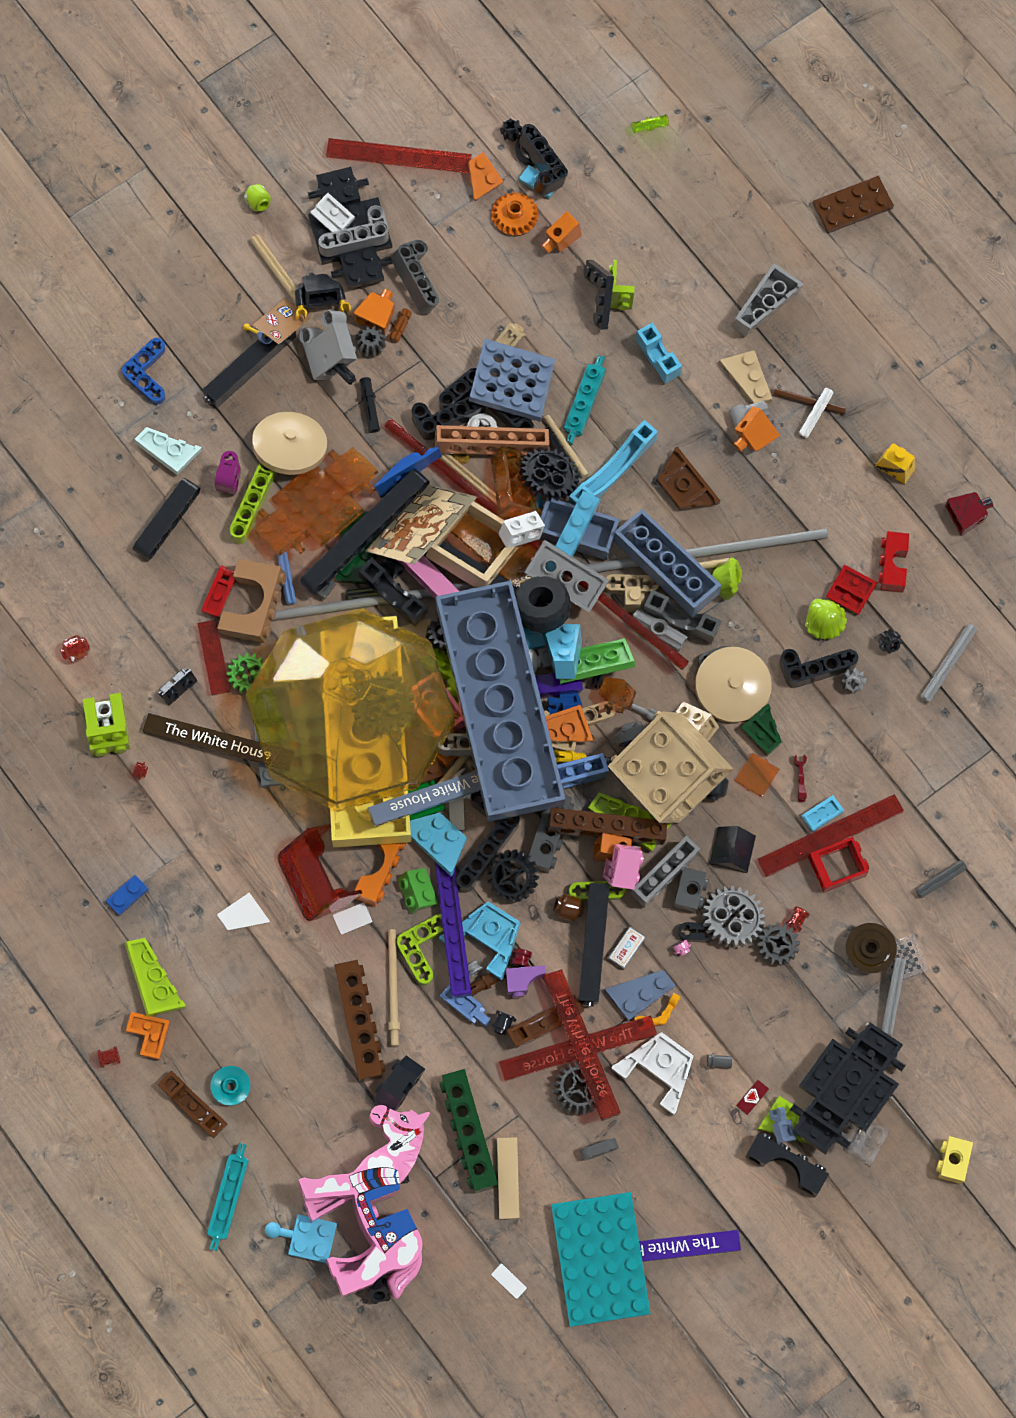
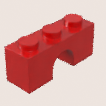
M887 531L885 537L881 538L880 548L884 550L879 560V566H882V572H879L878 583L881 584L880 590L903 593L906 587L907 568L897 567L893 559L896 557L906 558L909 549L910 533Z

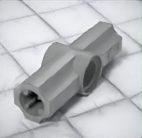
M639 608L630 621L632 625L648 633L653 640L661 641L678 652L687 640V636L668 626L666 621L656 619ZM660 627L663 629V632L658 633L654 629Z

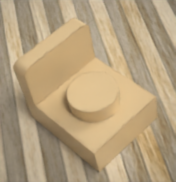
M511 323L507 325L495 342L515 347L526 334L520 325Z

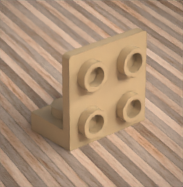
M682 702L675 711V713H682L707 741L710 740L719 728L710 713L688 703Z

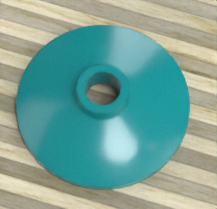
M225 1066L213 1075L210 1087L213 1097L219 1103L233 1106L247 1098L251 1082L243 1069L237 1066ZM229 1084L235 1085L233 1090L227 1089Z

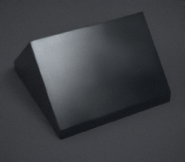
M740 826L718 827L710 864L748 873L756 835Z

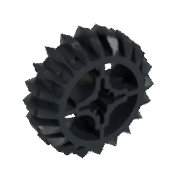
M517 849L512 850V852L506 850L504 853H499L498 858H493L494 864L489 865L492 871H489L487 875L491 876L492 879L488 880V883L494 884L491 890H498L496 896L503 894L502 900L509 898L510 902H514L515 899L517 902H520L523 898H529V894L535 892L533 888L538 887V883L535 880H538L540 877L535 875V873L539 869H534L533 865L536 862L529 861L530 855L524 857V851L518 853ZM510 861L517 862L522 867L518 868L513 863L511 864ZM501 869L504 872L503 878L501 877ZM519 872L515 875V878H511L508 880V878L511 877V874ZM524 873L526 874V882L523 880ZM505 884L512 885L517 891L508 888Z

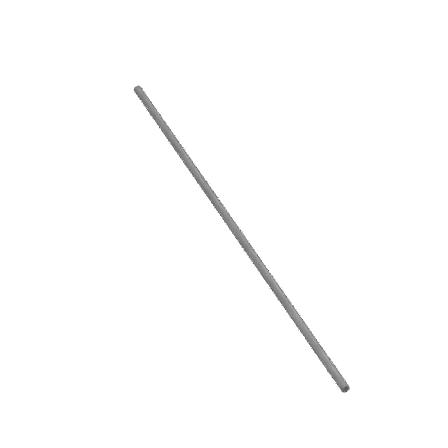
M827 529L686 549V551L693 558L823 539L828 538ZM631 558L586 564V566L596 572L639 566ZM565 571L563 577L572 576L570 571ZM525 573L505 576L504 578L516 585L522 584L532 577ZM467 582L453 584L459 591L475 588ZM425 589L406 591L418 599L432 597ZM378 595L276 611V616L272 621L389 603Z

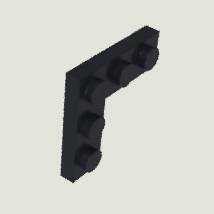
M586 260V266L583 270L584 278L598 288V295L595 297L596 312L593 314V321L601 330H606L609 324L614 276L594 260Z

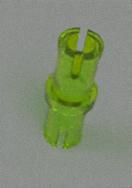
M667 114L653 118L649 116L644 120L632 122V131L634 133L644 130L652 131L657 127L668 126L669 119Z

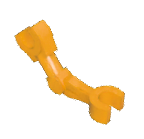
M673 993L668 1006L661 1016L650 1019L645 1016L635 1017V1022L642 1021L644 1023L642 1027L636 1028L637 1032H644L650 1029L651 1026L666 1025L671 1012L679 1003L681 996Z

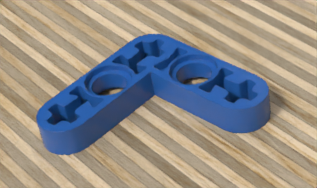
M160 338L151 339L122 367L123 377L151 403L156 405L164 402L165 392L145 371L165 353V343ZM154 345H160L161 349H154ZM147 356L149 360L146 363H141L139 358ZM128 369H129V370H133V369H134V374L137 376L136 379H135V376H134L132 373H129V374H128V372H127ZM141 380L149 382L146 387H140L138 384ZM151 388L153 389V391H154L156 394H158V393L160 392V397H159V398H158L157 396H156V397L153 396V392L151 391Z

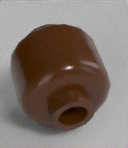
M563 894L561 897L558 896L553 907V911H556L558 918L571 922L575 921L577 917L580 918L584 910V906H581V899L569 894Z

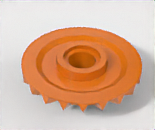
M514 191L510 194L505 193L502 197L500 196L495 201L491 212L494 225L501 232L513 236L523 235L532 230L538 221L539 215L537 204L534 203L533 199L529 198L528 195H523L521 192L515 193Z

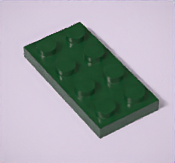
M342 510L340 539L369 511ZM378 535L336 575V583L366 584L359 578V570L371 558L376 561L377 554L367 552L366 549L378 538Z

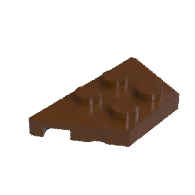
M675 447L673 454L657 481L679 510L720 504L721 500L681 450Z

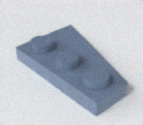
M662 970L606 988L604 991L629 1022L675 988L676 985L666 972Z

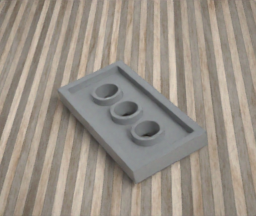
M544 540L524 572L532 578L548 576L559 580L567 588L571 602L587 612L591 611L609 582V579ZM548 561L556 563V569L552 572L547 571L545 568V564ZM564 571L572 573L573 577L569 582H565L561 578V574ZM580 581L588 583L589 588L587 591H579L577 585Z

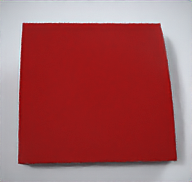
M844 564L826 597L859 615L878 582Z

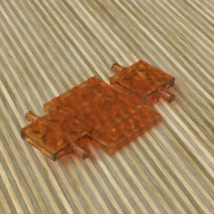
M354 447L341 456L333 449L331 452L329 451L328 456L334 460V463L325 469V472L317 466L294 478L272 497L273 502L280 507L273 514L269 515L264 508L258 511V515L264 521L254 530L279 556L292 548L299 554H302V551L304 553L305 547L300 543L309 536L323 547L364 512L363 508L354 498L364 489L370 495L375 492L376 489L369 482L378 474V470Z

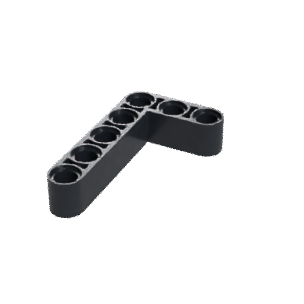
M477 368L469 369L440 394V410L470 396L473 381L470 378L475 377ZM486 387L487 390L495 392L494 388ZM458 389H464V390H465V391L462 392V393L457 392ZM449 400L451 403L444 404L443 401ZM488 407L508 428L527 427L534 429V424L529 418L515 415L517 417L511 419L508 416L512 415V413Z
M481 791L471 794L472 806L486 816L483 802L475 801L476 796H482ZM519 815L509 817L516 820V823L512 825L506 822L508 818L493 821L496 825L457 876L456 883L459 891L467 893L474 888L489 868V865L492 864V859L498 856L518 829L520 823ZM496 833H502L505 837L501 840H498L495 838L494 835ZM485 848H491L493 850V853L491 855H486L483 853V850ZM474 863H479L482 868L474 870L471 866ZM467 878L470 880V884L464 886L460 883V880Z

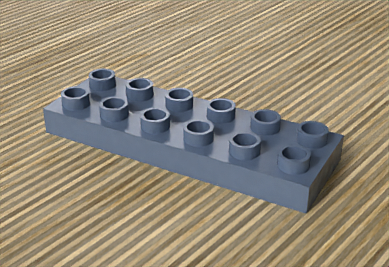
M512 581L436 596V608L488 822L565 805V795Z

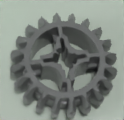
M574 1061L573 1068L569 1063L566 1064L568 1071L561 1068L560 1072L562 1075L556 1074L555 1076L560 1082H553V1086L558 1087V1089L553 1090V1094H560L556 1097V1102L563 1100L560 1107L564 1108L568 1105V1113L574 1108L575 1115H578L579 1109H582V1114L586 1115V1108L592 1113L594 1111L592 1105L599 1108L600 1104L597 1100L603 1102L605 1099L601 1098L599 1093L601 1091H606L607 1093L606 1089L598 1087L597 1090V1086L603 1087V1084L605 1087L607 1082L602 1081L595 1084L600 1079L593 1080L595 1077H600L602 1080L604 1074L592 1076L590 1074L592 1067L585 1069L586 1063H583V1061L581 1066H578V1062ZM594 1070V1071H591V1073H592V1074H596L597 1071ZM576 1073L587 1074L591 1079L583 1080ZM570 1076L573 1086L564 1092L563 1084ZM576 1083L580 1086H585L583 1088L584 1093L580 1090H574L577 1087ZM595 1084L596 1094L590 1100L587 1089ZM578 1096L584 1103L574 1102L568 1097Z

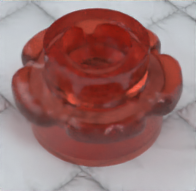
M144 761L143 763L137 762L134 769L133 777L138 778V780L141 777L145 778L148 767L144 766Z

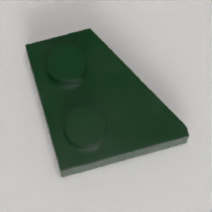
M769 704L764 706L741 727V730L766 756H769L782 743Z

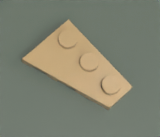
M755 350L719 361L720 365L728 371L729 376L732 380L736 381L741 391L752 404L763 400L765 403L772 402V396Z

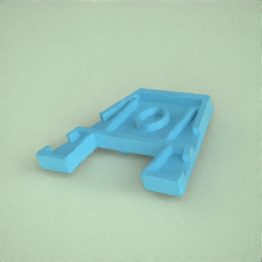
M488 901L462 922L464 936L468 934L497 953L486 970L502 980L521 923ZM442 934L439 939L445 944L444 934Z

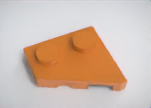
M484 152L468 162L474 202L503 184L504 181Z

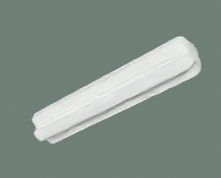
M825 388L802 426L799 432L800 436L808 438L833 395L831 389Z

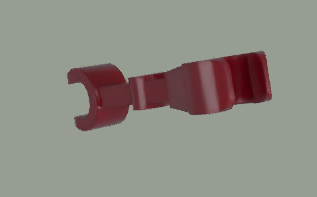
M795 755L793 760L799 772L798 802H805L807 798L803 766L807 761L806 755H803V762L797 761V755Z

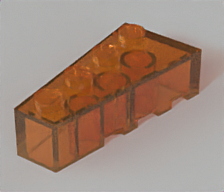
M501 446L491 458L498 517L508 520L534 511L540 517L542 511L536 506L537 498L535 494L528 491L530 486H524L525 481L520 480L522 476L519 474L521 469L519 467L522 462L518 450Z

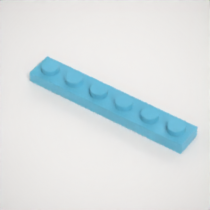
M585 491L582 492L555 547L573 557L601 499ZM548 561L545 566L546 570L549 572L554 571L556 563Z

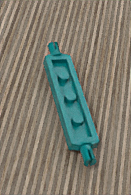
M602 355L597 356L595 364L587 365L566 420L564 430L568 433L566 442L570 445H573L575 436L583 435L604 379L606 369L602 367L605 359Z
M238 1143L236 1154H231L228 1157L207 1235L212 1237L209 1250L217 1252L220 1240L228 1238L249 1160L244 1157L246 1144L242 1146V1143Z

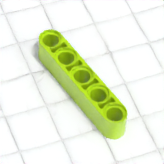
M259 463L230 526L231 539L236 544H243L248 539L277 475L275 471L265 470V466L262 463ZM259 482L266 483L264 486H257ZM252 498L258 499L255 503L249 502ZM245 514H248V515L251 516V517L248 518V519H243V518H242V516L245 515ZM236 531H243L242 535L234 534Z

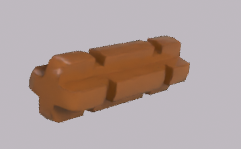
M407 308L402 309L401 316H399L393 328L394 330L391 332V341L399 342L412 315L411 310Z

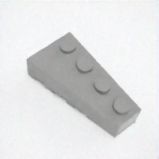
M773 264L730 327L746 337L799 293L804 283L776 264Z

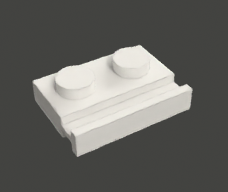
M329 193L310 212L331 232L346 229L355 219V216Z

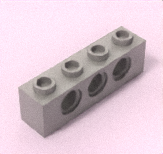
M686 835L635 886V889H632L631 895L645 908L684 867L698 856L700 848Z

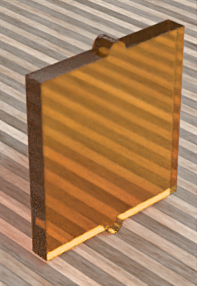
M752 753L735 781L746 787L747 791L751 790L760 797H763L780 769L770 764L767 759L764 760Z

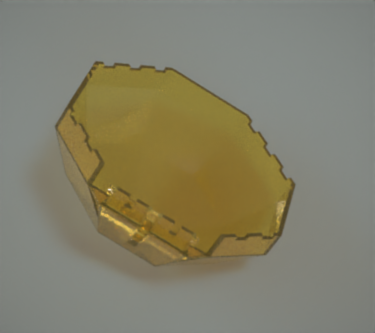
M364 608L284 630L245 694L269 777L336 812L343 811L345 808L364 805L376 799L395 796L407 790L418 789L455 724L454 713L431 642L402 627L392 630V622ZM349 678L351 683L344 686L342 685V679Z

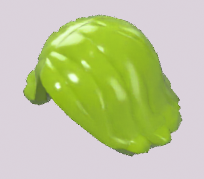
M733 557L728 559L726 564L717 567L712 574L721 584L719 596L723 600H729L734 597L739 589L737 586L741 583L742 569L739 561Z
M813 600L806 617L805 627L808 629V633L817 639H834V637H838L840 632H843L846 628L845 610L839 604L830 600Z

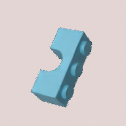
M653 322L638 330L636 342L663 382L666 384L680 376L682 365L673 352L668 353L662 343V336Z

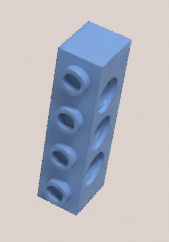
M603 753L557 765L563 789L605 778L609 772Z

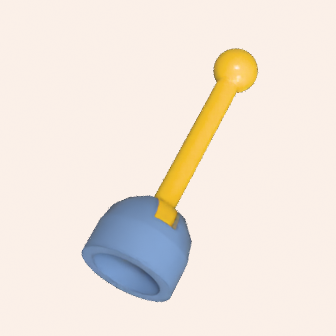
M249 324L243 325L245 331L258 334L257 337L260 342L269 344L273 341L263 332L250 327Z

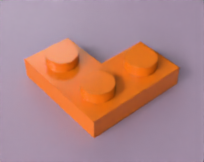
M130 1013L126 1032L145 1036L140 1052L141 1056L157 1060L161 1059L170 1021L152 1016L147 1017L139 1013Z

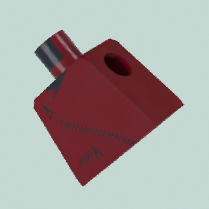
M976 492L949 498L945 504V508L961 536L983 523L988 516L987 509L993 507V501L990 497L981 500Z

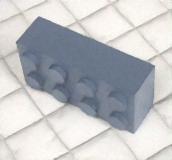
M547 497L540 517L545 527L539 540H546L556 545L576 505L560 500L557 501L553 498L549 501ZM595 512L576 551L607 560L614 541V533L619 526V519Z

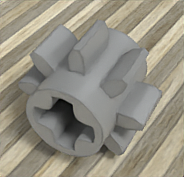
M856 668L852 671L846 670V676L842 678V682L846 683L845 689L851 690L852 693L858 689L862 691L863 684H866L867 681L866 678H863L864 671L860 672Z

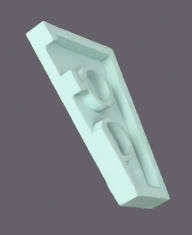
M148 427L134 439L136 445L176 475L202 450V447L197 445L194 447L186 444V441L172 439L167 434Z

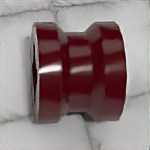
M515 948L513 950L514 958L511 960L510 965L516 968L529 967V959L532 958V952Z

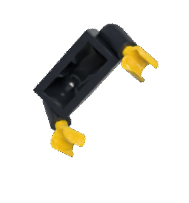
M308 273L306 276H303L302 283L298 284L295 290L296 307H298L295 319L298 321L299 314H302L304 321L306 320L307 310L303 306L308 308L339 304V302L340 307L338 311L344 312L345 309L348 314L351 305L345 302L346 297L342 285L327 274L315 275L314 273Z

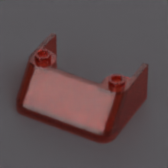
M330 824L307 828L278 854V863L303 917L307 921L317 920L342 909L362 894L361 890L348 893L343 888L334 890L319 857L324 853L325 844L321 836L331 829Z

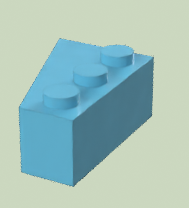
M563 624L556 630L543 633L544 642L556 679H575L582 645L580 624Z

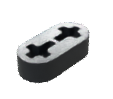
M684 922L678 930L680 939H686L687 942H711L713 933L709 934L708 938L705 937V934L698 933L704 932L709 926H703V923ZM685 927H688L689 931H695L696 933H690L689 936H685V933L682 931L685 930Z

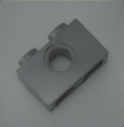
M687 867L683 868L674 909L696 914L697 909H702L704 898L701 897L702 890L706 891L709 879H705L706 872ZM693 887L697 893L691 895L687 892V888Z

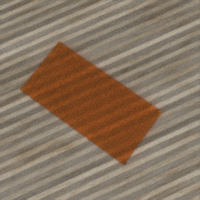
M476 500V501H475V502H476L477 504H479L480 506H482V507H484L485 509H487V510H489L490 512H492V511H491L487 506H485L480 500ZM465 514L451 531L455 537L489 566L506 547L497 532L468 514ZM529 543L520 545L498 574L507 581H512V585L517 589L526 580L532 578L524 572L538 550Z

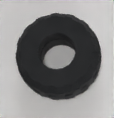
M537 576L526 580L516 589L515 597L522 626L529 631L540 633L553 631L561 627L568 619L571 610V600L567 588L559 580L548 576ZM542 601L550 603L545 607L534 606L536 603Z

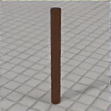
M775 388L773 395L815 406L818 399ZM829 402L825 407L826 410L845 414L846 407Z

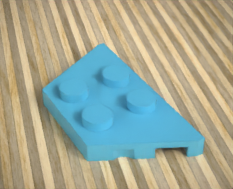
M440 812L411 820V840L452 876L456 863L460 859L461 851L466 844L467 837Z

